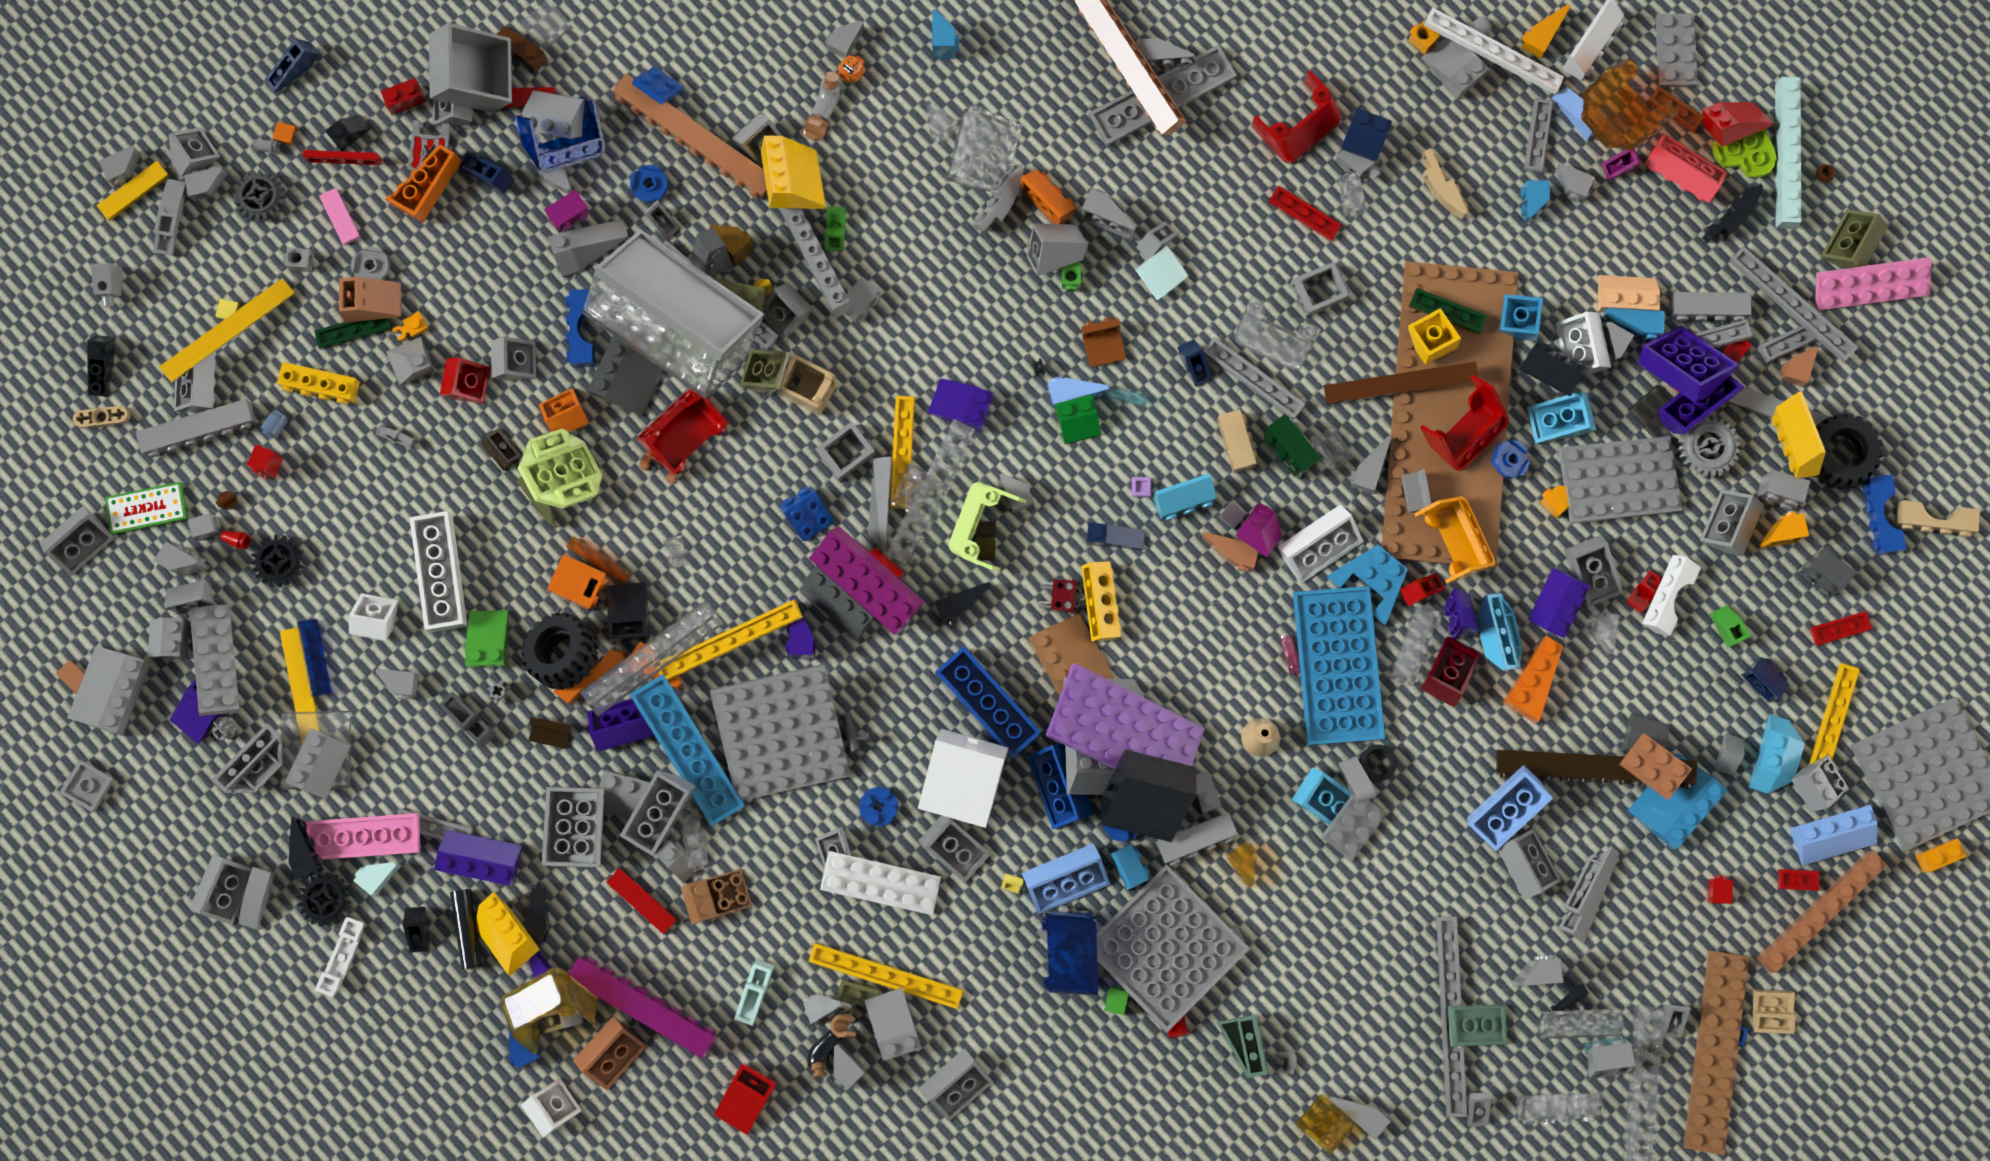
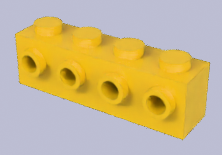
M282 362L277 384L285 392L293 393V391H299L301 395L307 397L317 395L319 399L325 401L335 399L337 403L348 405V403L355 404L360 382L353 377Z

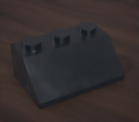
M1538 342L1533 346L1519 370L1571 396L1580 387L1589 368L1585 367V364L1581 361L1569 359L1568 355L1564 352H1556L1551 349L1550 345Z

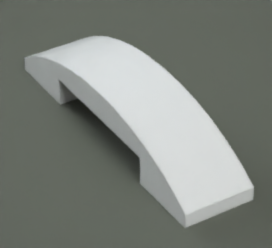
M349 917L345 918L338 934L340 937L325 972H322L315 991L334 998L352 963L365 923Z

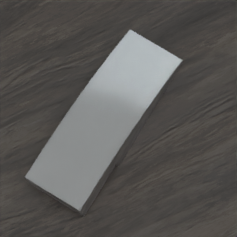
M252 867L241 906L240 925L258 930L271 894L269 890L275 873Z

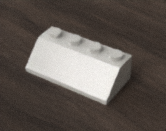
M1606 0L1563 67L1564 71L1579 80H1582L1585 75L1587 77L1594 69L1592 66L1593 62H1598L1604 54L1601 51L1604 45L1606 47L1610 45L1614 38L1611 36L1614 31L1618 32L1623 25L1621 19L1624 14L1614 0Z
M1339 505L1277 547L1285 563L1302 584L1364 541L1352 515Z

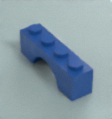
M592 289L569 290V296H566V305L569 307V314L566 315L567 326L569 325V332L566 334L567 344H569V351L566 353L567 362H570L573 368L595 367V348L592 344L584 341L580 334L583 320L595 312V293Z
M1891 474L1869 477L1864 481L1862 490L1867 498L1866 511L1870 514L1871 519L1869 527L1874 535L1873 548L1877 551V556L1900 553L1906 550L1903 530L1891 526L1884 515V506L1887 499L1896 493L1893 476Z

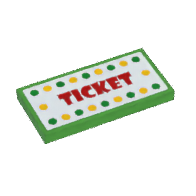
M181 482L105 497L112 535L188 520Z

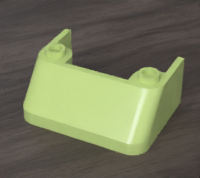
M976 482L969 489L951 536L949 549L953 554L968 561L1000 572V567L977 559L980 549L972 541L985 505L995 506L1000 501L1001 495L1026 503L1027 500L985 483Z

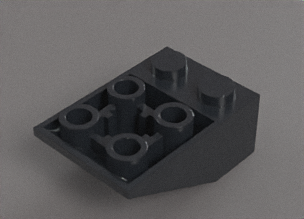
M646 582L608 586L607 622L608 636L612 643L651 639Z

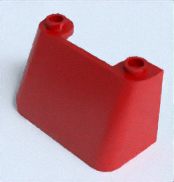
M689 389L637 437V441L672 475H678L685 469V460L710 436L721 435L729 423L700 389Z

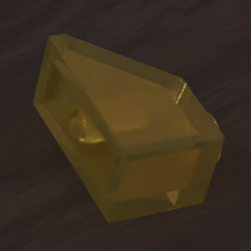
M1244 842L1225 857L1249 888L1254 882L1257 861L1255 853L1257 851L1251 843L1247 844Z

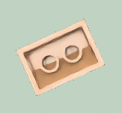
M1599 275L1597 313H1604L1607 308L1659 311L1660 290L1656 278Z

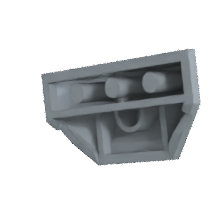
M267 723L211 780L224 793H256L283 766L282 737Z

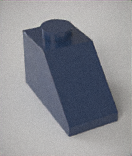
M1195 339L1177 347L1181 360L1195 387L1212 380L1203 349Z

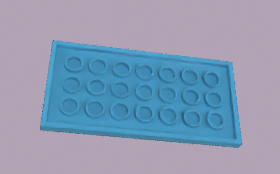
M1370 586L1293 592L1307 746L1384 740L1385 732Z

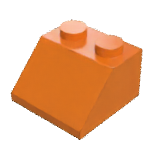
M573 388L539 404L550 432L562 428L571 432L589 423Z

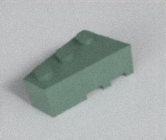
M1257 1014L1218 1021L1219 1028L1232 1048L1247 1078L1267 1075L1269 1070Z

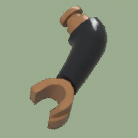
M849 1014L836 1015L831 1021L830 1030L809 1049L807 1053V1066L812 1068V1072H815L813 1074L814 1079L827 1077V1072H824V1070H826L830 1052L843 1038L850 1039L856 1037V1032L848 1031L849 1024L856 1019L854 1016Z

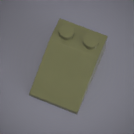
M751 349L740 385L755 393L769 394L778 390L790 353Z

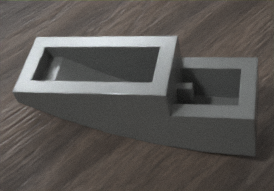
M451 692L439 704L454 722L481 747L484 748L496 735L454 692Z

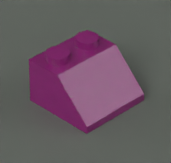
M576 189L544 209L558 233L568 231L574 223L585 220L588 214H590L588 207Z
M1261 502L1257 504L1236 534V537L1266 557L1269 556L1283 536L1276 513Z

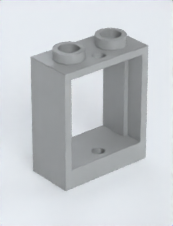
M1334 262L1292 279L1290 285L1305 317L1321 312L1348 299L1350 289L1347 283H1343L1341 269L1339 266H1335ZM1330 271L1340 294L1312 305L1303 282Z
M852 421L815 448L817 454L839 482L876 455L874 451L875 445L870 439L866 441L863 437L864 431L858 424L855 426ZM852 431L867 451L841 470L826 449Z

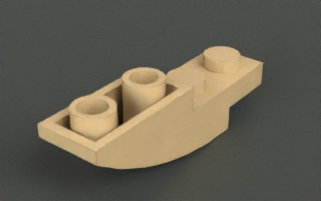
M1431 148L1425 150L1422 159L1427 170L1424 171L1422 177L1427 187L1438 202L1449 212L1461 220L1464 219L1468 214L1469 208L1466 201H1463L1460 196L1461 189L1459 185L1455 184L1453 179L1446 182V173L1439 167L1437 154L1433 153Z

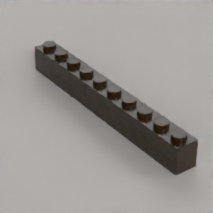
M1516 750L1496 751L1495 775H1500V778L1509 779L1524 765L1535 777H1540L1541 781H1551L1552 778H1559L1560 782H1571V779H1579L1580 783H1591V780H1599V784H1611V781H1619V785H1631V782H1639V786H1647L1619 765L1625 756ZM1680 759L1692 770L1680 784L1679 788L1691 789V785L1697 784L1698 760Z

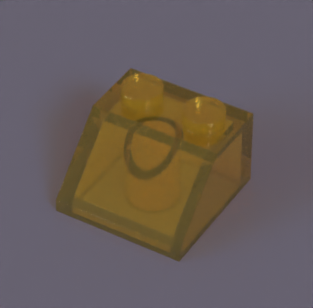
M1322 1094L1295 1123L1329 1155L1333 1153L1356 1126L1345 1113Z

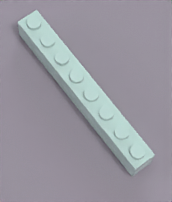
M1781 77L1775 84L1776 228L1795 229L1801 223V78Z

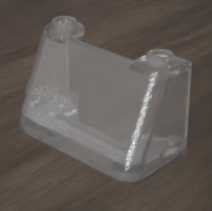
M1251 296L1235 333L1236 342L1290 369H1301L1321 328L1312 324H1305L1296 334L1264 319L1265 304Z

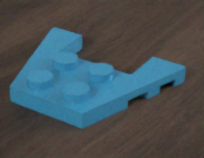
M1376 545L1329 574L1327 578L1341 588L1352 573L1359 577L1384 598L1373 611V616L1385 625L1408 569L1381 546Z

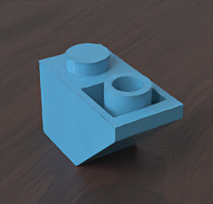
M1527 180L1524 186L1521 187L1520 195L1521 198H1524V205L1521 206V216H1524V222H1529L1549 201L1550 181Z

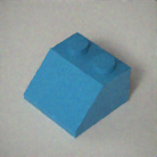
M932 10L933 59H956V53H959V34H955V28L938 11Z
M1505 294L1500 332L1517 339L1538 341L1543 298Z
M1129 845L1110 855L1127 891L1149 880L1150 872L1145 864H1141L1139 860L1141 854L1137 847L1133 848L1132 845Z

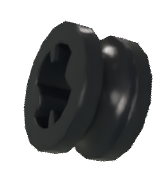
M1039 358L1038 361L1032 360L1035 376L1038 377L1039 374L1045 375L1042 359Z

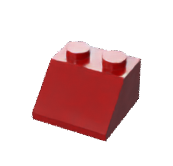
M460 357L447 358L439 395L458 401L484 404L491 367Z

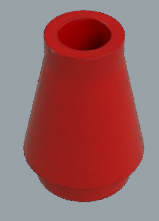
M223 530L220 534L221 541L238 550H246L251 542V537L246 532Z

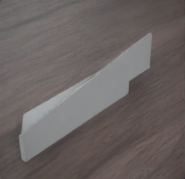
M892 457L873 459L874 478H872L868 536L878 545L883 553H886Z
M1608 847V850L1598 855L1595 853L1589 856L1564 906V909L1569 911V913L1560 924L1559 929L1580 941L1585 942L1619 857V852L1613 847Z

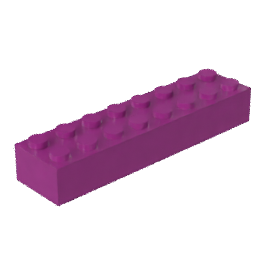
M589 956L577 958L566 979L701 1058L708 1056L719 1037L715 1034L716 1030L707 1025L700 1026L698 1024L699 1020L690 1015L683 1016L681 1014L683 1011L673 1005L669 1007L664 1005L665 1000L658 996L651 997L647 995L648 990L641 986H632L631 980L624 976H615L614 970L607 966H598L597 960Z

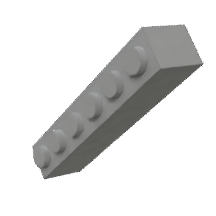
M244 399L136 431L141 453L149 458L158 457L162 452H175L179 447H191L202 440L211 441L219 435L228 436L233 434V431L239 429L242 431L251 429L257 422L252 403Z

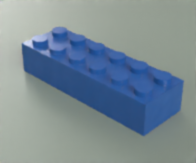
M964 646L935 671L936 676L997 744L1008 747L1007 755L1012 760L1041 736L1042 732Z

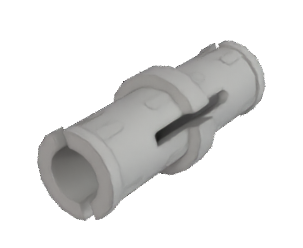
M380 424L377 428L376 435L390 440L393 444H400L413 449L416 443V438L401 433V430H394L383 424Z

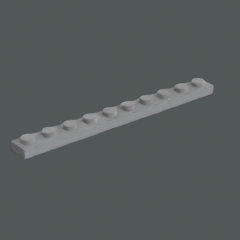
M1436 917L1446 1117H1467L1464 1046H1450L1448 1006H1462L1457 917Z

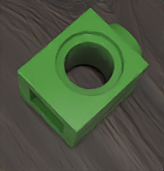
M1075 262L1062 267L1061 289H1065L1068 292H1075L1077 289H1080L1081 262ZM1073 274L1076 276V279L1069 281L1066 276Z
M1114 984V988L1109 987L1104 1011L1124 1015L1128 993L1121 986Z

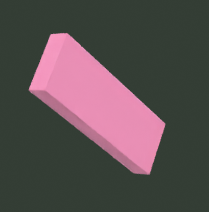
M337 188L320 195L319 197L342 244L345 246L361 238Z

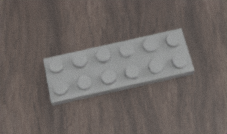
M230 605L191 607L190 619L199 716L240 712Z

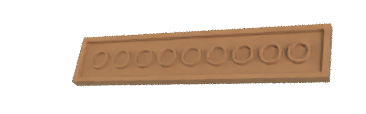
M1708 951L1683 1148L1725 1155L1749 957Z

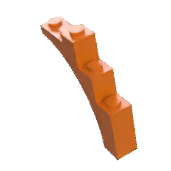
M640 641L627 659H625L627 655L621 650L617 649L614 651L611 648L594 669L591 668L589 671L590 675L584 677L581 683L578 685L575 683L574 687L569 689L566 687L563 690L554 689L553 692L572 705L588 689L607 679L629 675L657 678L660 675L655 664L661 661L657 660L654 662L658 654L654 652L656 648L648 642L643 644ZM680 676L668 680L670 685L677 690H680L684 685L680 682L682 679Z

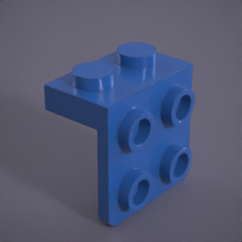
M811 486L802 488L796 496L785 499L782 505L779 506L802 541H807L834 522L827 508Z

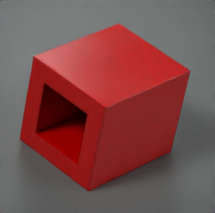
M1715 875V879H1709L1708 903L1732 904L1733 880H1727V876Z

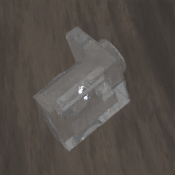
M682 535L663 540L666 559L670 568H678L689 564Z

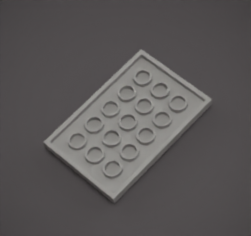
M1670 436L1560 447L1558 449L1563 483L1567 491L1570 524L1683 511Z

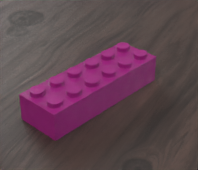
M840 526L830 530L809 557L816 566L894 635L906 627L925 603Z

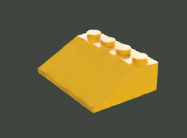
M764 136L761 156L769 208L825 209L826 204L817 151L783 136Z

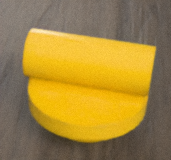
M759 279L753 285L764 288L767 296L772 292V284L769 279Z

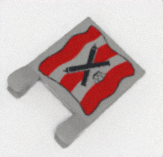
M413 120L407 170H417L423 164L422 161L439 144L448 149L452 132L450 124L443 123L442 136L421 134L422 122L420 120Z

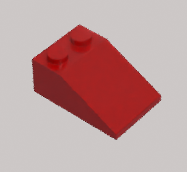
M1718 102L1702 109L1703 127L1722 147L1773 126V122L1754 102Z

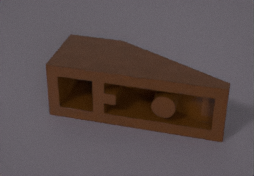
M506 26L497 34L511 38V55L535 73L548 60L543 50Z

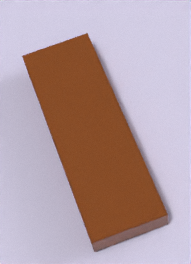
M1660 86L1657 87L1647 101L1648 104L1693 134L1703 121L1702 114Z

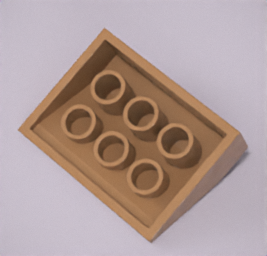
M1080 613L1029 637V642L1059 698L1064 687L1063 678L1068 676L1070 667L1074 663L1104 678L1115 679L1095 641H1091V634Z

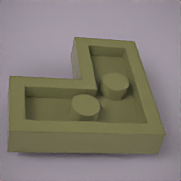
M841 980L836 999L851 1004L852 1008L843 1014L853 1015L855 1005L866 1007L864 1000L878 996L880 990Z

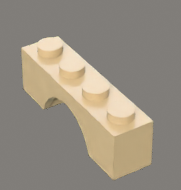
M1902 500L1896 504L1895 526L1902 527V530L1911 531L1915 528L1921 529V532L1924 533L1940 531L1942 535L1957 533L1960 537H1971V535L1979 532L1980 509L1960 507L1953 511L1949 519L1939 520L1926 512L1922 502Z

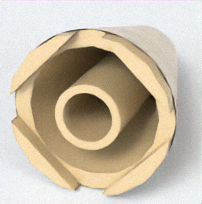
M1257 718L1245 725L1241 741L1248 753L1264 757L1272 754L1277 749L1280 743V733L1277 726L1270 720Z

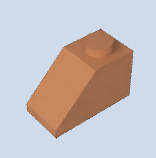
M1813 347L1783 363L1780 369V374H1782L1781 381L1800 387L1805 386L1809 381L1818 347Z

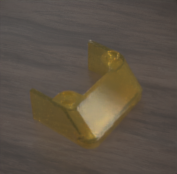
M552 968L505 994L502 998L501 1007L512 1037L535 1055L538 1052L541 1029L533 1022L556 1011L564 1017L579 1013L592 1024L595 1021L598 998L563 969Z

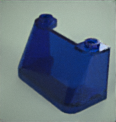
M1092 910L1045 913V919H1042V931H1046L1048 973L1047 977H1043L1044 989H1047L1048 993L1098 995L1096 918Z

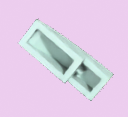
M758 959L755 960L734 1018L735 1020L753 1026L775 965Z

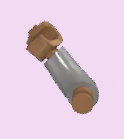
M827 72L825 78L821 81L816 104L811 112V116L807 118L802 132L808 139L823 140L828 127L827 120L834 111L840 97L841 84L838 81L839 75L835 72Z

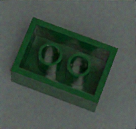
M1286 414L1267 427L1264 433L1266 444L1269 447L1273 446L1277 451L1276 456L1281 462L1285 461L1289 466L1288 471L1293 477L1297 476L1300 479L1318 465L1321 457Z

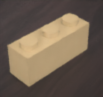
M1236 410L1218 415L1217 422L1232 472L1235 473L1254 468L1256 461H1258V455L1256 450H1252L1251 443H1253L1251 433L1247 432L1245 425H1248L1245 414H1242L1241 410Z

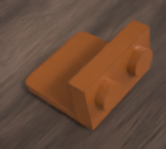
M1109 317L1099 323L1091 321L1081 327L1083 343L1090 367L1125 360L1126 354L1120 334L1119 318Z

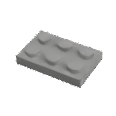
M1351 795L1321 838L1348 860L1353 861L1386 814L1369 800L1357 804Z

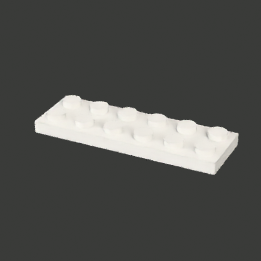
M829 851L820 890L933 915L941 877Z

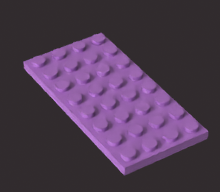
M1074 663L1070 667L1046 736L1113 769L1116 768L1125 749L1192 766L1205 728Z

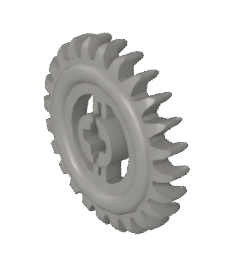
M1708 416L1686 434H1680L1684 438L1679 439L1678 443L1684 445L1680 446L1678 450L1684 451L1680 458H1687L1683 464L1691 463L1689 471L1697 468L1696 475L1703 471V477H1706L1710 472L1711 478H1713L1716 472L1718 476H1722L1723 470L1728 473L1730 471L1729 466L1731 468L1735 467L1733 460H1739L1736 454H1740L1741 450L1737 447L1742 444L1736 442L1740 436L1733 434L1736 431L1735 428L1729 429L1730 423L1724 425L1723 418L1717 422L1716 416L1712 420ZM1705 433H1712L1720 437L1719 440L1714 437H1708L1697 447L1698 438ZM1706 445L1711 447L1714 446L1712 449L1704 448ZM1721 446H1724L1723 453L1719 458L1712 460L1704 458L1714 455Z

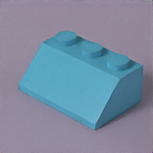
M1208 473L1155 491L1153 499L1161 520L1166 518V521L1177 518V514L1184 512V515L1194 512L1195 508L1202 506L1204 509L1212 506L1216 500L1211 474Z

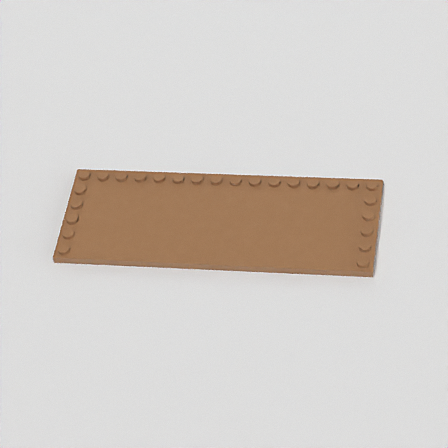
M1405 261L1395 374L1476 361L1479 379L1495 387L1508 415L1514 337L1500 332L1504 295H1517L1518 272ZM1419 288L1487 315L1481 333L1476 334L1452 324L1461 337L1458 348L1425 365L1415 350L1408 330V325L1428 315L1409 307L1415 289ZM1473 382L1395 394L1393 396L1390 433L1392 438L1389 446L1381 547L1396 560L1446 565L1454 562L1439 529L1428 526L1425 522V515L1415 517L1414 513L1416 512L1408 513L1401 476L1425 469L1431 503L1459 496L1464 497L1468 501L1495 559V565L1488 569H1496L1503 476L1492 466L1491 459L1497 445L1506 441L1507 427L1462 471L1453 469L1429 446L1420 428L1424 425L1433 431L1441 430L1446 434L1470 410L1468 398L1476 390Z

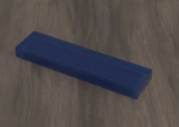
M318 620L297 622L311 697L330 695L332 691Z

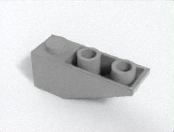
M1159 38L1140 39L1139 49L1152 69L1156 68V66L1173 67L1178 64L1190 66L1192 63H1198L1193 53Z

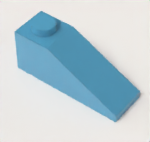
M1607 308L1603 313V317L1639 337H1646L1647 340H1655L1664 334L1665 311Z

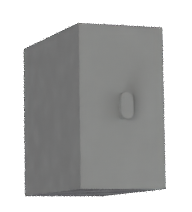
M447 23L430 33V99L491 113L512 103L511 38L452 23Z

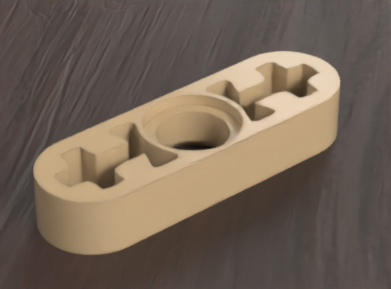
M123 406L77 411L73 416V422L82 429L122 425L130 420L131 414ZM120 411L124 413V415L121 416V419L116 416H111V414L119 415ZM102 412L106 413V420L98 422L97 416ZM82 416L92 418L93 421L89 419L81 423L79 419H82Z

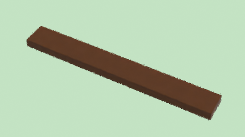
M1475 361L1323 385L1326 405L1472 383L1470 377L1472 375L1478 377V371Z

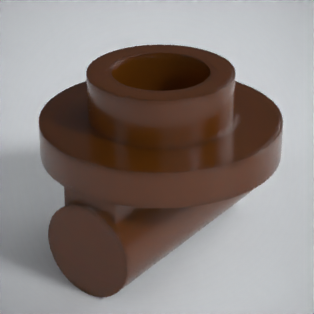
M224 491L219 495L216 504L219 508L231 510L237 504V496L232 491Z

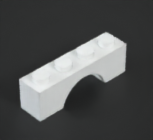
M1673 555L1642 624L1656 634L1671 636L1678 620L1674 610L1675 597L1683 586L1694 584L1701 567L1688 557Z

